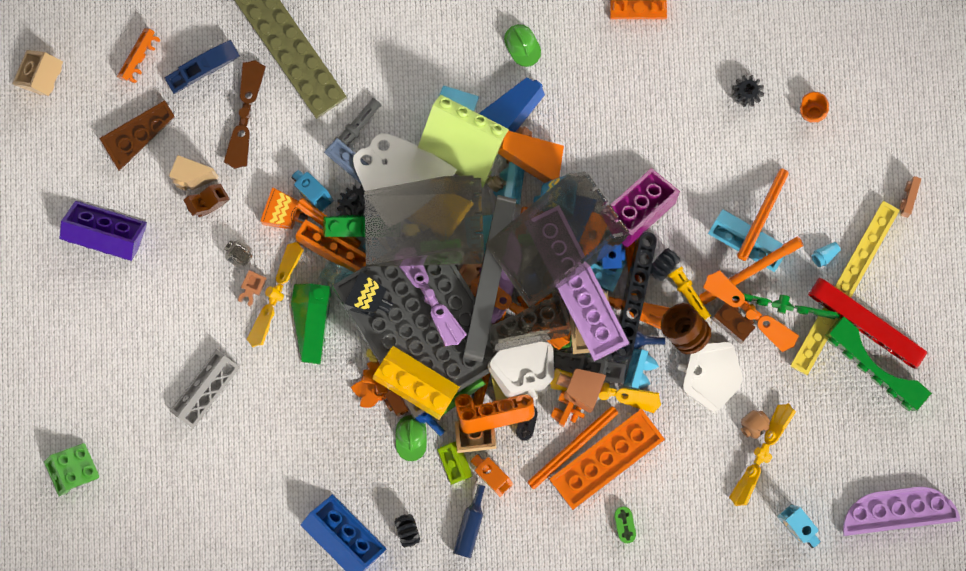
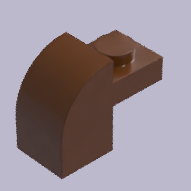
M221 184L208 186L200 194L190 195L183 199L191 215H198L199 218L219 209L230 200Z

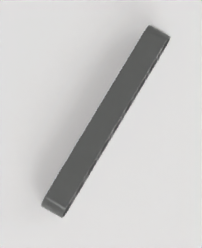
M497 195L463 359L482 362L484 358L516 205V199Z

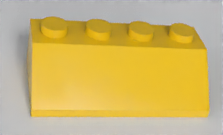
M395 346L390 349L373 376V380L440 420L460 388Z

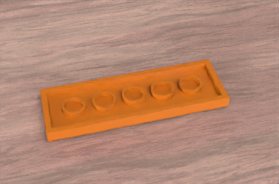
M641 408L549 480L570 508L574 510L663 442L665 438Z

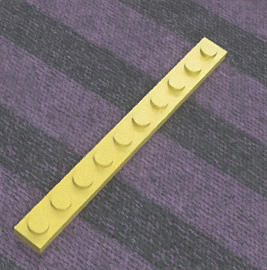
M882 201L835 285L837 289L850 298L900 211L885 201ZM817 317L790 367L806 376L809 374L828 340L825 334L838 318Z

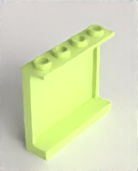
M440 94L432 106L418 148L444 160L457 169L455 174L483 188L489 179L488 176H491L492 166L509 129Z

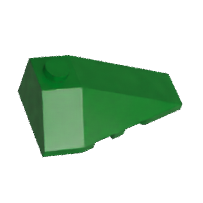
M294 284L291 305L301 362L321 365L332 294L330 286Z

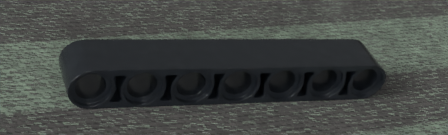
M651 232L643 233L635 243L618 320L622 329L629 331L630 337H627L629 344L622 347L626 351V356L621 355L619 349L612 352V357L618 362L628 359L634 350L657 244V238ZM642 239L648 240L650 246L644 245ZM639 257L644 258L646 264L640 263ZM635 275H639L642 282L636 281ZM631 293H635L638 297V300H633L631 298ZM627 311L633 313L634 319L627 316Z

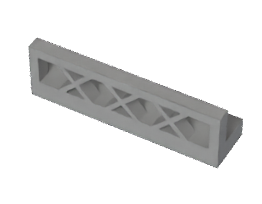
M216 349L171 408L170 412L194 429L240 366ZM228 362L233 367L228 373L223 374L222 369ZM219 379L218 387L211 389L213 380ZM207 395L205 404L199 405L201 396ZM195 410L196 416L190 422L185 417L190 411Z

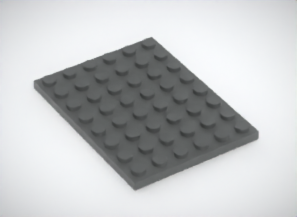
M430 228L332 285V288L344 306L360 271L385 287L387 290L383 298L393 303L389 314L378 309L375 316L370 317L346 310L378 362L381 364L390 349L395 346L458 385L460 388L457 392L490 373L488 363L505 343L491 323L483 361L477 362L463 359L475 296L452 261L423 262L421 242L438 240ZM401 248H416L429 277L428 285L430 289L434 291L439 304L447 307L466 333V336L459 345H444L431 317V309L433 307L424 301L422 290L413 286L394 260V257ZM418 276L416 279L417 281H422L423 277ZM437 310L436 313L442 315L443 311ZM401 397L413 418L425 412Z

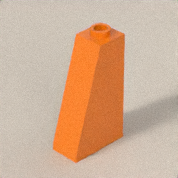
M508 131L502 141L498 154L546 183L560 177L564 145Z

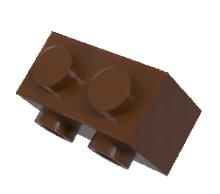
M727 303L712 318L717 325L740 344L756 328L753 325V320L748 319L746 315L743 317L739 313L738 307H732Z
M387 389L388 393L385 394L387 399L384 402L390 412L394 411L397 417L408 413L409 410L401 397Z

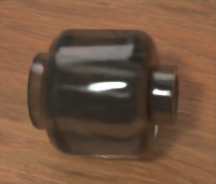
M237 239L234 242L229 241L224 248L226 251L225 259L235 267H245L253 257V254H251L252 248L241 239Z

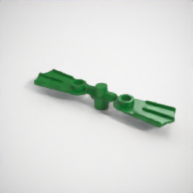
M744 294L745 301H757L756 304L761 306H768V303H771L772 307L778 308L777 312L781 314H786V310L793 312L795 308L797 313L808 315V312L813 315L829 319H839L841 316L836 312L799 305L794 307L789 302L790 297L787 295H780L779 300L772 302L766 298ZM733 296V299H739V297Z

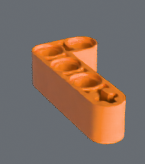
M460 394L455 398L459 425L462 432L467 434L528 421L535 415L534 401L530 395L515 396L474 406L473 400L468 394Z

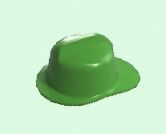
M517 24L511 26L506 31L504 41L513 60L524 67L536 64L541 57V48L532 30L525 25Z
M407 415L401 418L396 426V449L404 460L416 461L423 457L426 452L427 429L425 423H420L412 415Z

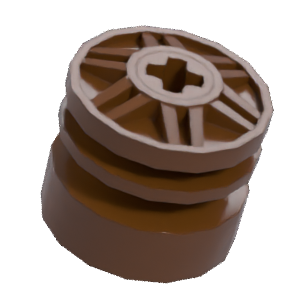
M686 303L676 304L669 308L662 317V333L681 353L694 354L708 344L711 337V328L708 322L692 305Z

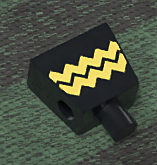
M360 271L344 304V309L374 317L378 309L389 314L393 303L383 298L387 290L385 287Z

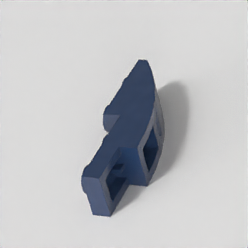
M229 40L184 63L176 71L164 78L173 94H177L206 75H211L239 58L240 54L232 40Z

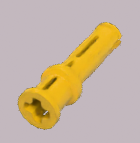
M681 266L670 273L668 277L672 278L676 284L677 291L682 292L689 304L706 320L712 315L691 286L693 285L692 281L688 280L683 272L684 268Z

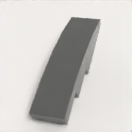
M553 350L554 370L557 368L573 373L575 369L604 374L606 375L604 381L625 383L628 368L626 364L609 362L602 359L594 361L593 358L585 355Z

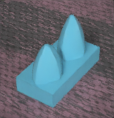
M509 162V167L499 173L500 177L506 181V185H503V189H500L498 192L494 191L493 194L496 197L501 195L516 199V204H520L525 170Z
M642 349L633 350L624 387L641 389L650 385V381L643 373V370H654L659 365L653 357L648 355V351Z

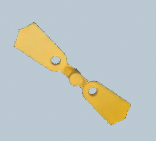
M298 242L287 244L276 275L277 285L274 287L269 286L265 291V295L269 297V304L262 308L246 339L252 347L264 344L271 319L274 316L273 306L276 305L277 301H282L284 298V294L281 293L283 289L282 284L289 281L290 275L304 251V248Z
M556 368L554 370V379L550 383L551 389L566 391L567 388L556 383L560 373L569 377L572 376V373ZM605 382L599 393L601 400H607L609 396H616V399L621 403L638 409L642 408V410L655 413L661 406L660 396L657 392L621 388L617 391V389L610 388V384Z
M789 403L777 405L769 423V429L764 435L765 443L762 444L761 448L757 447L754 450L756 455L753 461L754 464L747 467L744 475L730 494L729 498L735 506L747 505L761 473L760 464L771 461L770 445H774L779 440L796 413Z

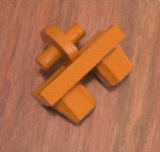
M562 391L558 401L567 405L565 411L554 407L550 416L559 422L558 425L564 427L570 413L573 414L570 419L573 423L576 422L578 417L583 419L585 416L581 413L582 408L576 406V409H572L574 404L564 398L566 391Z

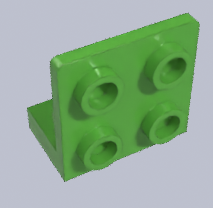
M85 443L52 454L44 461L59 497L75 487L100 477Z

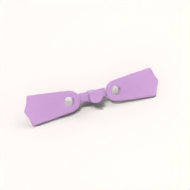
M401 248L394 257V260L413 286L422 290L424 301L433 307L431 309V317L444 345H459L466 336V333L447 307L439 304L434 291L430 289L428 285L429 277L416 248ZM418 276L423 277V280L417 281L416 278ZM437 310H442V311H443V314H442V315H438V314L436 313V311H437Z

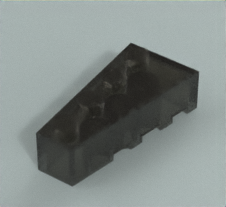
M560 293L534 307L527 308L515 316L512 315L492 325L488 335L494 352L566 337L571 330V324L564 301Z

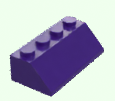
M75 201L61 220L59 239L132 261L139 250L147 222Z

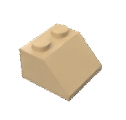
M26 50L12 84L39 95L49 96L54 89L56 78L62 70L63 61L46 52Z
M177 155L169 177L177 188L186 191L187 188L194 190L215 181L218 175L211 167Z
M455 421L457 453L497 449L495 428L467 434L462 432L459 421Z

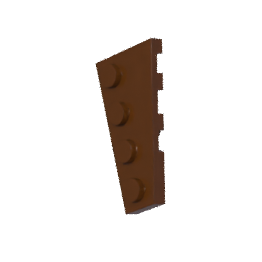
M164 100L99 139L118 171H120L175 116Z

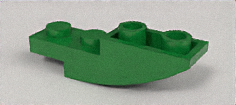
M340 215V217H324L323 236L401 237L402 222L388 227L381 216Z

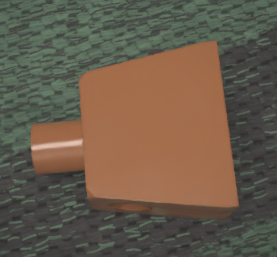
M575 369L571 377L560 373L556 384L567 388L564 394L565 399L591 413L595 407L606 375Z

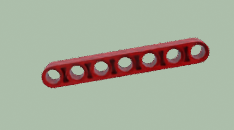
M818 278L808 293L813 300L829 311L841 315L840 317L848 319L859 329V332L911 368L918 369L927 355L925 349L826 280Z

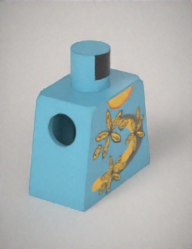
M791 504L777 516L798 541L807 543L811 548L816 547L821 542L815 535L819 531L801 507Z

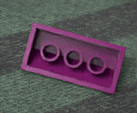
M651 168L603 210L602 215L612 235L628 248L676 204L680 190Z

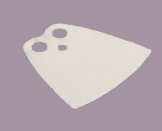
M389 134L377 135L372 139L371 145L368 148L360 149L353 157L354 167L370 201L388 227L406 220L428 204L448 184L457 171L452 165L432 153ZM382 140L390 143V148L386 151L378 148V143ZM363 155H370L372 157L370 165H363L360 162ZM383 159L388 160V163L386 165H383L381 163Z

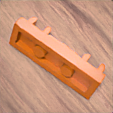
M610 0V19H667V0Z
M150 28L143 29L119 71L117 78L124 81L129 80L132 83L137 82L133 79L132 74L136 72L141 75L142 72L139 69H134L135 66L144 60L146 48L155 51V48L151 46L152 40L160 42L158 37L153 36L155 33Z

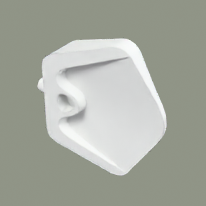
M515 336L510 338L488 363V370L507 398L528 394L533 400H536L538 396L535 391L546 388L554 379L553 347L547 342Z
M730 342L709 343L699 352L690 355L688 365L679 363L678 366L679 371L686 372L683 385L685 394L712 412L718 411L736 393L742 383L741 369L734 346Z

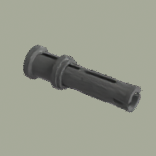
M372 98L354 121L346 125L345 130L336 138L349 147L355 137H359V131L378 108L382 106L381 103ZM368 110H370L367 116L362 121H360L362 117L368 112Z

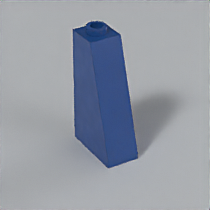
M526 77L478 114L509 129V131L516 132L545 96L542 88L543 85L535 79L532 81Z

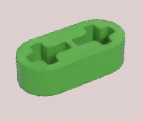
M620 507L614 513L618 537L623 543H631L636 538L632 512L627 507ZM620 510H624L625 513L629 514L626 517L627 524H623L622 518H618V515L621 513ZM624 526H627L628 532L633 534V536H630V540H626V537L622 538V534L625 533Z

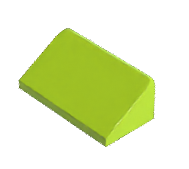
M456 441L437 449L451 485L473 476L464 452L457 453Z

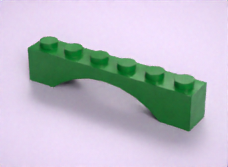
M840 317L825 334L829 338L827 341L836 348L838 346L847 359H853L857 363L858 369L864 373L868 372L872 376L871 380L879 386L883 385L887 389L886 393L894 399H899L901 401L900 405L907 411H918L932 394L918 380L897 378L879 368L865 351L859 329L845 317Z

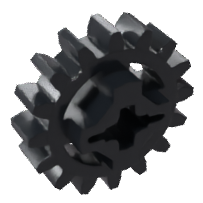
M353 185V190L347 187L346 194L340 193L342 200H337V203L341 205L337 207L338 211H342L340 215H349L345 207L351 209V215L360 216L364 212L367 213L364 216H374L373 212H378L371 201L370 204L364 202V196L368 199L369 197L362 185L359 189ZM356 194L355 197L348 199L350 196ZM360 200V204L362 207H358V209L355 210L354 205H357V203Z

